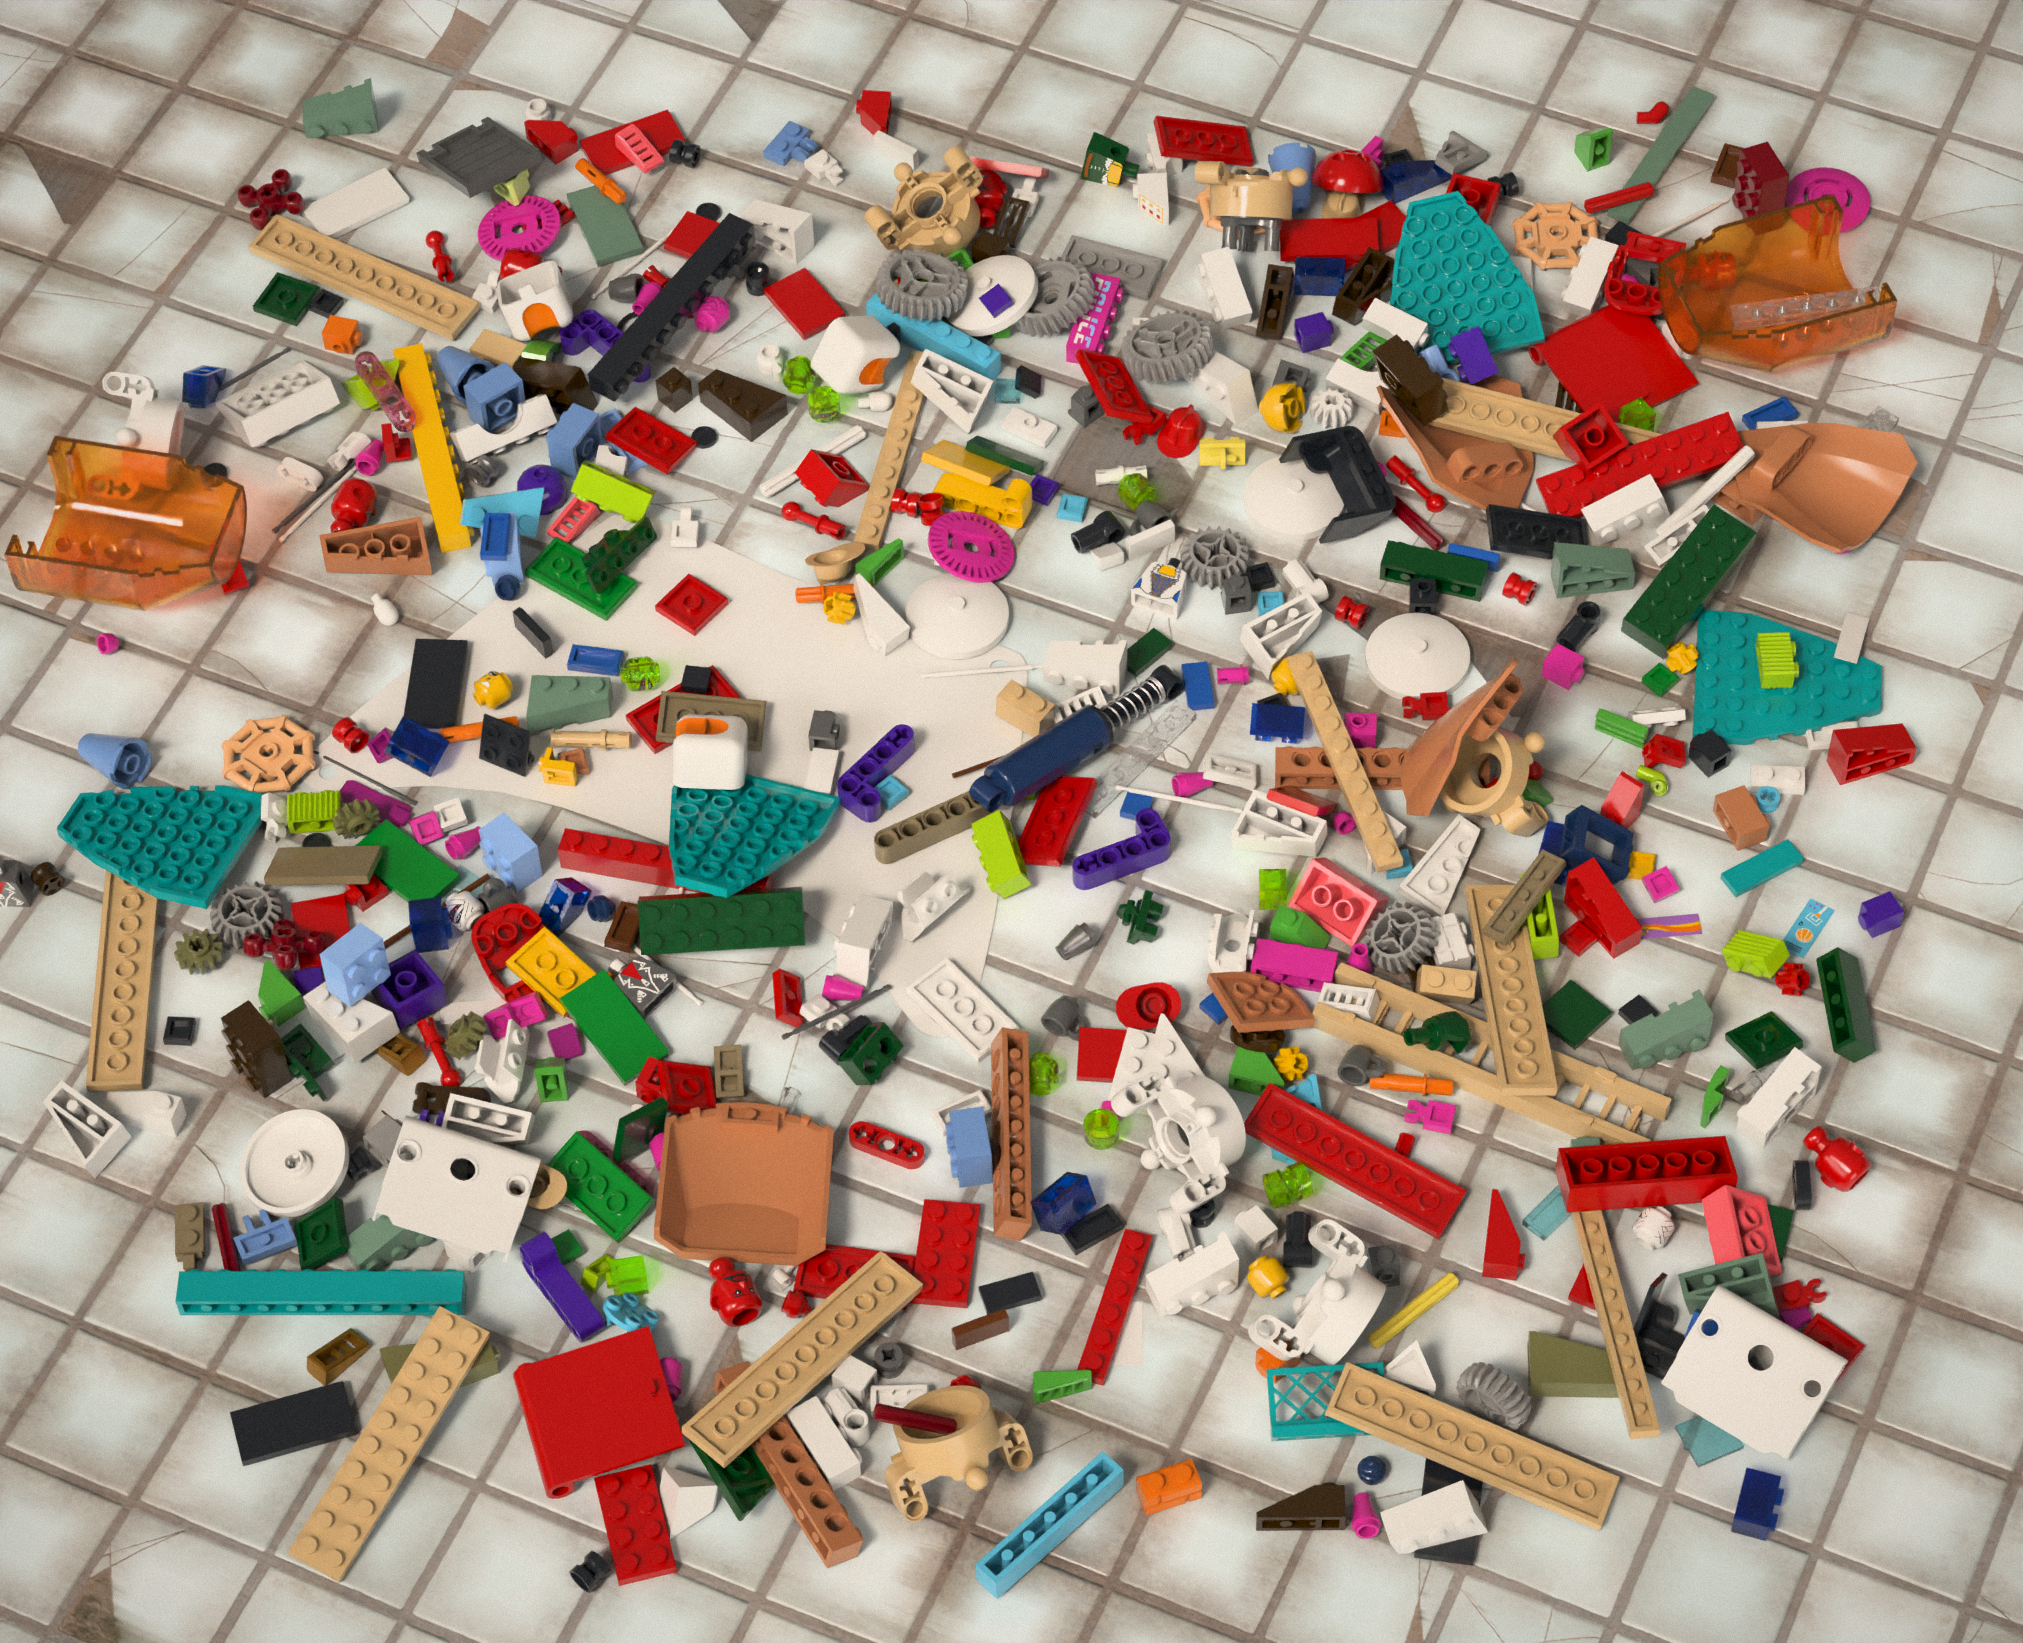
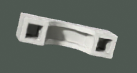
M540 394L518 404L517 417L514 423L502 433L492 434L485 431L479 424L472 423L451 432L450 436L460 460L469 461L470 464H473L485 453L492 451L493 454L504 451L507 449L506 444L513 441L515 444L529 440L528 435L537 432L538 435L546 433L552 428L551 425L558 422L547 396Z

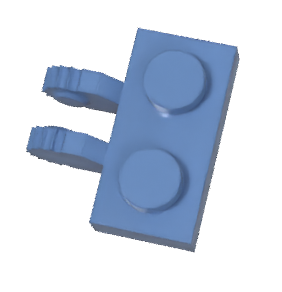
M789 121L765 148L763 153L764 158L785 166L791 158L804 162L810 157L808 151L814 153L818 146L815 141L809 138L810 129Z
M259 1210V1217L264 1226L254 1229L253 1221L249 1215L242 1217L248 1232L233 1239L244 1266L298 1245L287 1217L271 1223L266 1210Z

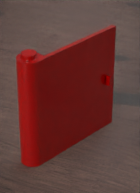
M1609 305L1545 335V342L1528 346V352L1533 362L1538 366L1545 363L1548 365L1574 402L1580 407L1582 413L1601 402L1613 421L1617 423H1623L1698 386L1699 383L1648 315L1621 311Z
M649 1326L534 1363L521 1364L513 1373L518 1397L548 1498L559 1499L568 1496L574 1491V1482L685 1447Z

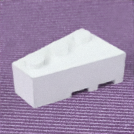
M755 199L738 216L754 224L755 242L796 265L815 247L812 213Z
M1212 350V356L1208 357V362L1202 363L1201 369L1196 368L1195 374H1186L1185 380L1194 386L1235 425L1259 411L1250 371L1217 351Z
M1651 474L1581 509L1599 545L1657 528L1670 516L1663 495Z
M1306 592L1243 625L1240 642L1268 680L1271 678L1272 671L1282 659L1291 656L1317 629L1322 610L1310 593Z
M1253 791L1230 834L1232 849L1316 857L1328 835L1327 821L1267 800V796Z
M861 895L858 903L852 905L850 919L844 921L842 935L836 937L834 952H837L836 975L862 985V991L867 992L869 987V970L875 971L877 962L873 961L877 951L882 950L892 923L893 901Z
M1794 1047L1766 1083L1757 1091L1752 1100L1740 1108L1737 1113L1738 1123L1736 1129L1763 1149L1814 1098L1822 1066Z
M450 1093L442 1127L500 1146L522 1145L529 1143L535 1116L531 1112Z
M1463 1480L1380 1512L1390 1544L1398 1554L1411 1553L1418 1549L1488 1533L1478 1501Z

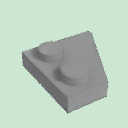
M1451 131L1448 140L1444 142L1442 150L1436 156L1435 164L1453 175V173H1458L1485 160L1487 151L1455 131Z

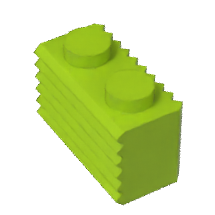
M1790 632L1757 633L1755 648L1761 688H1792L1794 678L1799 676L1798 662H1793V657L1796 655L1795 641H1790Z
M324 790L320 793L310 792L308 794L306 792H297L293 795L288 794L287 824L290 834L335 831L332 818L337 816L336 810L344 807L341 792L338 790L336 792Z
M1738 930V933H1735V936L1732 937L1731 941L1729 940L1725 948L1722 947L1726 964L1731 970L1735 972L1743 971L1744 973H1751L1756 977L1764 976L1769 979L1790 957L1784 940L1743 930Z

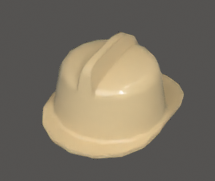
M1330 190L1322 207V218H1356L1360 216L1365 202L1363 193Z
M860 542L846 543L824 552L812 554L805 559V562L808 566L814 568L819 584L837 582L848 575L851 570L852 559L864 552L865 545Z
M540 1162L527 1205L540 1210L549 1209L557 1205L567 1192V1181L564 1175ZM517 1188L509 1189L514 1195L522 1194Z

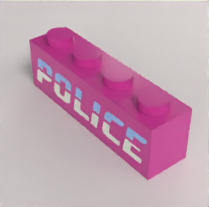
M1091 273L1095 285L1094 302L1088 304L1090 307L1089 311H1083L1084 317H1078L1076 319L1077 324H1073L1066 344V362L1079 364L1075 357L1078 349L1104 354V340H1109L1111 334L1110 323L1111 321L1115 322L1118 312L1117 303L1121 304L1124 296V289H1121L1120 278Z

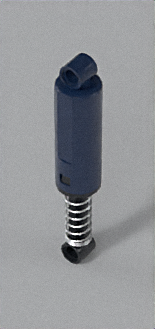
M1161 665L1157 667L1150 677L1140 682L1139 686L1132 687L1131 691L1127 690L1124 692L1123 696H1117L1115 700L1109 701L1107 705L1101 706L1100 709L1094 705L1087 704L985 768L984 775L976 779L971 785L969 795L988 812L996 811L1001 805L1006 807L1016 805L1112 745L1115 727L1122 728V722L1130 723V717L1138 718V712L1144 714L1146 707L1152 709L1154 703L1160 704L1165 699L1167 701L1174 700L1183 691L1185 681L1168 666Z

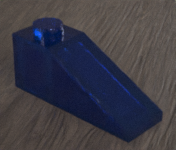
M1436 160L1400 161L1380 170L1383 177V190L1381 193L1388 201L1391 200L1396 204L1451 180L1453 175L1435 164Z

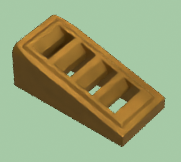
M400 1033L383 1046L381 1045L374 1050L375 1053L406 1076L411 1075L426 1061L421 1045Z
M350 1328L307 1356V1371L323 1386L328 1385L370 1348V1344ZM349 1342V1343H351L355 1348L351 1349V1348H350L347 1344H345V1343Z

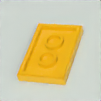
M944 439L924 451L921 458L922 462L985 486L992 485L1010 472V467L965 450V447Z
M546 927L542 928L506 961V966L534 992L537 991L539 996L563 1018L568 1013L560 1004L559 998L597 974Z

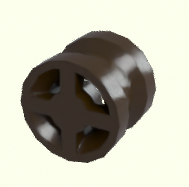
M51 862L39 864L30 875L31 881L39 886L40 892L45 896L57 893L65 883V878L59 872H56V867Z

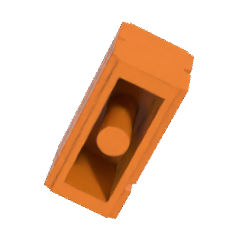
M1192 1459L1136 1477V1492L1146 1516L1185 1504L1186 1501L1191 1502L1202 1498L1201 1479Z

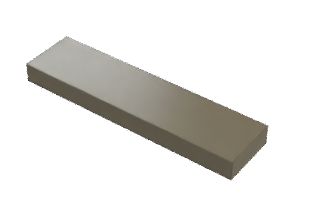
M1542 849L1482 929L1483 935L1507 946L1566 867V861Z

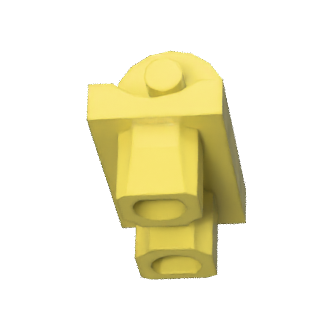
M1205 437L1203 440H1199V465L1220 466V469H1225V465H1245V439L1230 437L1227 440H1216L1214 437Z

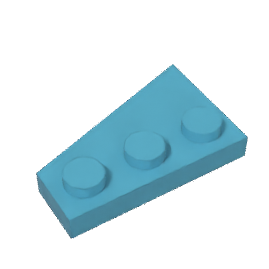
M544 487L464 499L459 525L481 528L484 525L485 513L515 512L519 535L536 538Z

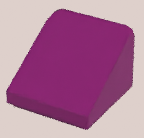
M386 727L367 743L368 748L379 764L406 752L397 733Z
M573 1023L547 1031L548 1041L554 1057H565V1061L583 1055Z

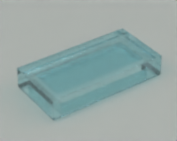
M1559 1184L1522 1222V1225L1543 1241L1571 1215V1213H1566Z

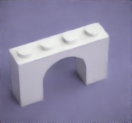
M1377 298L1373 300L1363 317L1364 329L1386 340L1397 334L1403 341L1408 340L1415 350V354L1420 347L1424 348L1430 337V334H1428V323ZM1337 359L1326 377V389L1329 387L1335 391L1339 388L1341 393H1348L1349 399H1352V402L1378 415L1383 408L1387 409L1381 401L1376 387L1381 385L1390 392L1391 390L1380 380L1378 371H1363Z

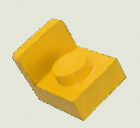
M547 747L545 756H541L539 760V772L543 773L544 783L575 787L577 782L575 763L566 760H555L553 748Z

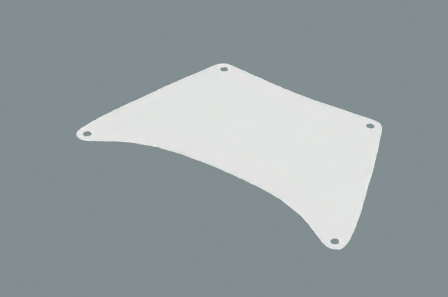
M617 513L597 525L571 545L587 554L589 548L602 540L607 531L612 529L624 530V527L631 524V522L622 518L623 515ZM646 514L645 517L649 518L657 534V539L621 572L637 581L638 588L607 621L526 577L524 582L520 583L521 592L516 599L507 601L497 598L447 638V640L468 641L456 726L482 722L484 714H488L498 719L517 716L520 728L528 730L526 714L532 675L610 677L613 692L611 717L579 725L577 722L561 725L562 729L555 731L601 732L602 729H607L608 732H631L632 744L630 749L608 748L607 750H601V748H583L590 774H577L575 787L544 783L543 773L539 772V760L541 756H545L547 747H551V731L554 729L552 727L539 730L536 735L530 737L529 751L532 752V755H535V760L532 765L527 764L526 776L523 777L479 759L481 738L443 745L440 729L404 728L402 722L410 678V667L350 716L357 723V728H362L369 734L368 742L386 727L397 733L406 752L379 764L376 762L367 744L361 751L350 753L344 747V743H339L331 734L315 749L319 754L313 753L316 763L314 769L309 770L301 777L310 789L319 793L324 790L340 791L347 780H355L373 790L383 789L323 758V756H327L389 788L441 786L502 792L559 806L669 845L671 796L674 786L672 780L673 744L654 754L626 721L625 715L661 695V691H668L682 683L686 665L699 667L714 665L742 699L766 701L761 751L748 750L746 774L804 788L812 751L809 749L808 734L814 710H828L835 712L837 716L836 723L840 724L839 737L836 739L839 761L831 793L832 796L838 797V779L893 727L900 724L908 725L914 732L915 751L892 776L909 790V796L890 811L882 805L880 819L871 823L862 821L840 805L824 835L773 872L775 881L773 888L802 887L804 911L836 937L842 935L844 921L850 919L852 905L858 903L861 895L893 901L892 923L882 950H878L873 961L877 962L873 972L884 986L890 985L891 989L887 991L910 1021L922 1033L932 1037H949L950 1035L937 1022L933 1021L906 993V987L946 957L979 987L994 925L998 893H993L986 882V878L989 876L979 861V857L982 855L972 840V835H974L973 828L891 864H883L876 859L874 836L878 831L969 791L974 781L984 775L985 768L954 779L952 773L1006 755L1021 745L1022 730L995 715L996 697L1011 679L1027 688V670L1008 671L1003 674L983 673L920 678V673L928 674L943 671L990 668L991 664L996 660L1005 661L1008 666L1027 664L1018 652L1000 645H996L986 653L972 658H941L924 651L912 640L910 635H908V640L883 656L879 650H874L868 642L857 601L850 600L855 604V614L852 619L845 620V625L827 621L829 615L824 613L821 602L797 603L795 591L797 588L816 586L775 571L699 536L697 547H671L672 524ZM688 573L728 598V605L695 636L655 610V605ZM518 607L522 608L551 637L553 649L551 656L545 659L515 628L512 611ZM898 614L906 622V616ZM572 645L622 650L624 658L619 676L568 670L567 662ZM636 660L638 668H640L637 672L629 668ZM490 671L503 672L513 685L511 698L493 710L488 709L484 705L480 707L473 698V693L475 692L474 682ZM645 676V690L638 691L641 684L640 681ZM648 678L654 687L650 690L648 689ZM555 747L553 748L554 758L559 761L557 753L579 748ZM327 764L334 765L337 768V774L331 779L320 777L319 770L322 766ZM1001 805L997 810H1000L1011 820L1013 806L1006 807ZM922 871L932 875L934 883L951 871L957 884L969 886L970 892L963 895L926 927L913 942L903 939L902 911L904 906L898 901L897 893Z

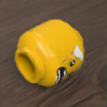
M490 671L474 682L475 692L473 693V698L480 707L484 705L488 709L493 710L511 698L513 685L505 673Z

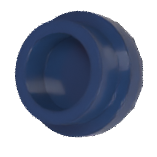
M504 575L495 584V592L502 600H514L521 592L520 582L512 575Z
M604 895L594 896L587 904L588 914L593 921H607L616 909V904Z
M1367 1456L1359 1462L1357 1474L1365 1484L1377 1485L1385 1479L1387 1467L1380 1457Z

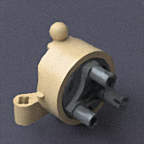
M1198 161L1195 166V179L1197 183L1210 185L1209 217L1221 219V227H1223L1221 248L1237 249V230L1239 229L1238 251H1245L1246 245V252H1253L1254 230H1256V227H1263L1265 229L1264 251L1278 252L1282 221L1292 220L1293 186H1303L1308 179L1307 172L1301 167H1296L1291 171L1281 169L1280 172H1274L1271 176H1269L1267 170L1261 168H1236L1234 173L1228 171L1223 161Z

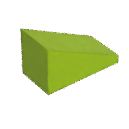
M604 1254L584 1268L580 1285L595 1293L619 1266L620 1262Z

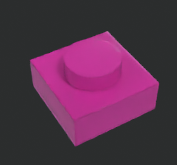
M433 810L408 820L414 838L420 845L444 836Z
M1667 866L1642 877L1641 881L1654 903L1679 891V887Z

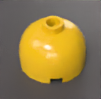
M1285 382L1276 384L1268 389L1263 400L1260 401L1259 411L1268 427L1277 432L1295 433L1302 426L1303 421L1298 420L1300 413H1305V397L1302 388L1295 386L1297 383Z

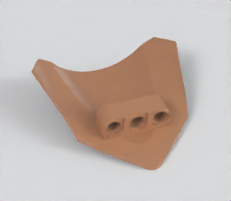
M1495 374L1471 384L1523 398L1519 383ZM1381 385L1376 387L1381 401L1419 455L1432 482L1485 511L1489 504L1518 509L1534 469L1532 451L1513 447L1508 442L1497 443L1428 424L1423 426L1387 388Z
M1835 423L1791 424L1788 426L1737 431L1743 446L1747 445L1753 449L1755 457L1734 478L1742 502L1763 511L1808 542L1840 554L1846 550L1858 548L1876 532L1895 506L1918 462L1902 434Z
M1512 656L1494 679L1449 709L1409 746L1401 766V783L1406 799L1407 815L1429 816L1447 777L1456 763L1461 739L1465 732L1477 741H1486L1506 718L1523 692L1521 680L1514 675L1515 666L1519 662L1516 658Z

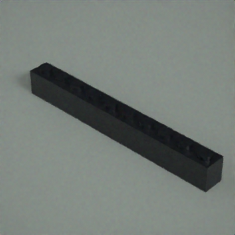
M731 213L722 220L588 373L590 390L614 402L621 394L623 395L627 392L629 385L635 378L641 376L649 362L655 360L661 348L667 345L674 333L684 326L688 317L698 310L700 303L712 294L714 287L726 278L728 271L734 265L740 262L742 255L747 249L753 247L756 241L754 224Z

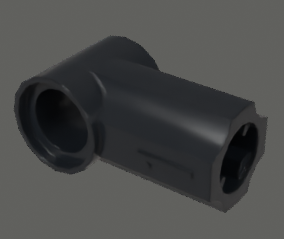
M1104 511L1094 519L1092 524L1071 533V540L1076 551L1083 554L1105 542L1107 544L1118 543L1125 536L1126 531L1111 511Z
M1591 601L1582 602L1578 606L1575 616L1558 634L1556 642L1576 652L1589 635L1597 632L1600 621L1599 606Z
M859 1015L839 1031L836 1029L828 1031L821 1038L819 1048L835 1064L840 1066L837 1063L838 1059L872 1021L866 1015Z
M1294 1211L1286 1215L1283 1267L1312 1268V1244L1308 1238V1233L1311 1229V1216L1304 1212Z

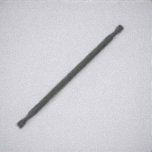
M285 348L282 352L271 356L200 397L197 401L191 402L188 406L190 409L193 408L196 404L215 395L216 392L219 393L278 359L281 355L290 352V348Z
M356 458L281 521L278 526L274 527L272 532L274 534L278 532L282 526L286 525L350 470L356 463Z
M323 756L324 759L383 788L388 793L410 802L414 806L418 803L327 756Z
M887 984L879 990L868 993L794 1029L792 1032L783 1034L782 1039L785 1040L794 1034L817 1025L879 995L883 991L891 989V987Z

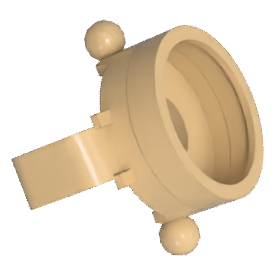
M954 146L945 153L943 159L950 169L948 173H926L923 170L913 173V169L908 163L902 162L897 164L894 169V175L901 183L896 188L897 197L892 207V215L889 216L881 205L871 207L864 216L869 227L887 250L897 247L901 251L906 248L912 251L914 248L916 252H921L924 249V252L930 253L933 250L934 254L937 255L942 252L945 258L963 247L966 248L973 240L980 224V209L974 197L980 194L977 187L982 183L983 177L962 147ZM930 197L943 198L941 209L935 215L928 218L917 217V210L923 201Z
M1499 726L1486 741L1481 742L1473 739L1465 732L1461 739L1456 763L1439 793L1444 808L1450 813L1463 812L1476 816L1491 817L1495 826L1502 823L1509 833L1529 837L1549 822V817L1542 806L1536 802L1525 800L1522 795L1528 781L1529 766L1533 763L1531 753L1540 752L1544 748V737L1539 732H1531L1523 740L1518 734ZM1495 755L1500 760L1502 767L1501 776L1494 786L1484 788L1479 780V768L1486 757Z
M965 1385L949 1386L919 1396L908 1403L904 1409L955 1419L957 1422L956 1432L943 1435L893 1424V1430L901 1452L890 1457L893 1463L886 1469L885 1480L896 1508L908 1521L917 1522L922 1520L928 1512V1503L921 1486L922 1484L939 1476H951L955 1481L965 1479L967 1486L973 1490H982L989 1481L988 1474L984 1469L989 1465L988 1454L991 1451L997 1449L999 1456L1012 1470L1018 1472L1026 1470L1031 1465L1033 1454L1023 1426L1010 1413L1004 1411L998 1413L995 1407L992 1408L990 1399L983 1390Z

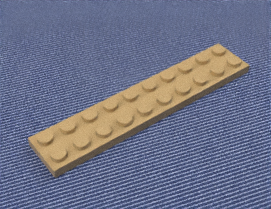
M278 214L271 219L249 245L250 253L452 341L480 309L479 301Z
M1442 378L1444 381L1442 387L1448 396L1446 402L1449 410L1428 425L1497 443L1508 442L1516 448L1573 462L1566 457L1553 438V435L1560 427L1582 413ZM1615 422L1629 442L1625 447L1662 435Z
M107 870L105 873L86 1088L88 1092L143 1090L159 899Z
M1465 885L1464 894L1500 1095H1556L1558 1086L1526 920L1507 946L1483 935L1482 931L1515 885Z
M879 1251L682 1426V1433L725 1468L922 1291L923 1284L885 1253Z
M439 1306L288 1551L290 1557L339 1583L342 1581L488 1341L490 1332Z
M1348 1362L1345 1364L1325 1412L1326 1416L1598 1531L1603 1524L1620 1478Z

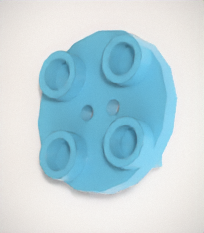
M625 1292L623 1296L611 1295L605 1299L603 1304V1310L606 1315L605 1325L610 1327L613 1323L627 1330V1333L646 1326L650 1327L652 1333L656 1328L659 1315L639 1303L640 1299L635 1294Z

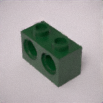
M885 1022L869 1023L838 1059L837 1063L856 1085H873L881 1079V1073L885 1068L896 1061L898 1053L904 1045Z

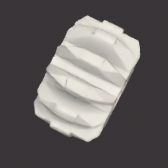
M1328 387L1326 392L1319 390L1317 396H1313L1310 414L1314 418L1315 424H1322L1324 429L1327 426H1332L1333 429L1337 425L1344 427L1346 421H1349L1352 417L1353 402L1352 399H1349L1347 392L1341 393L1339 388L1333 391Z

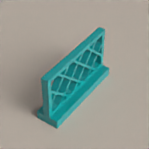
M1383 1362L1353 1364L1365 1370L1377 1369V1375L1384 1377ZM1345 1364L1266 1370L1271 1442L1371 1435L1336 1419L1324 1418L1328 1406L1315 1396L1325 1384L1335 1391L1336 1386L1329 1379L1335 1372H1342ZM1331 1372L1326 1378L1321 1374ZM1314 1373L1323 1381L1313 1393L1300 1383L1306 1374ZM1294 1374H1301L1297 1380L1292 1376ZM1285 1375L1293 1382V1385L1284 1395L1274 1388L1273 1376ZM1296 1385L1309 1396L1300 1408H1297L1286 1398ZM1274 1393L1280 1398L1276 1404ZM1312 1399L1325 1410L1318 1419H1310L1302 1412ZM1282 1401L1296 1412L1289 1421H1276V1408ZM1298 1415H1300V1416H1301L1303 1419H1305V1420H1294V1419H1295Z

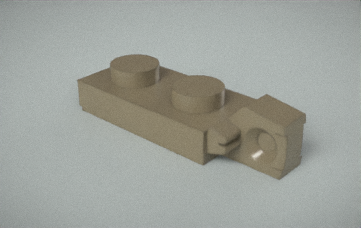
M203 1202L175 1205V1255L177 1262H183V1270L185 1271L197 1269V1260H203V1257H205V1208Z

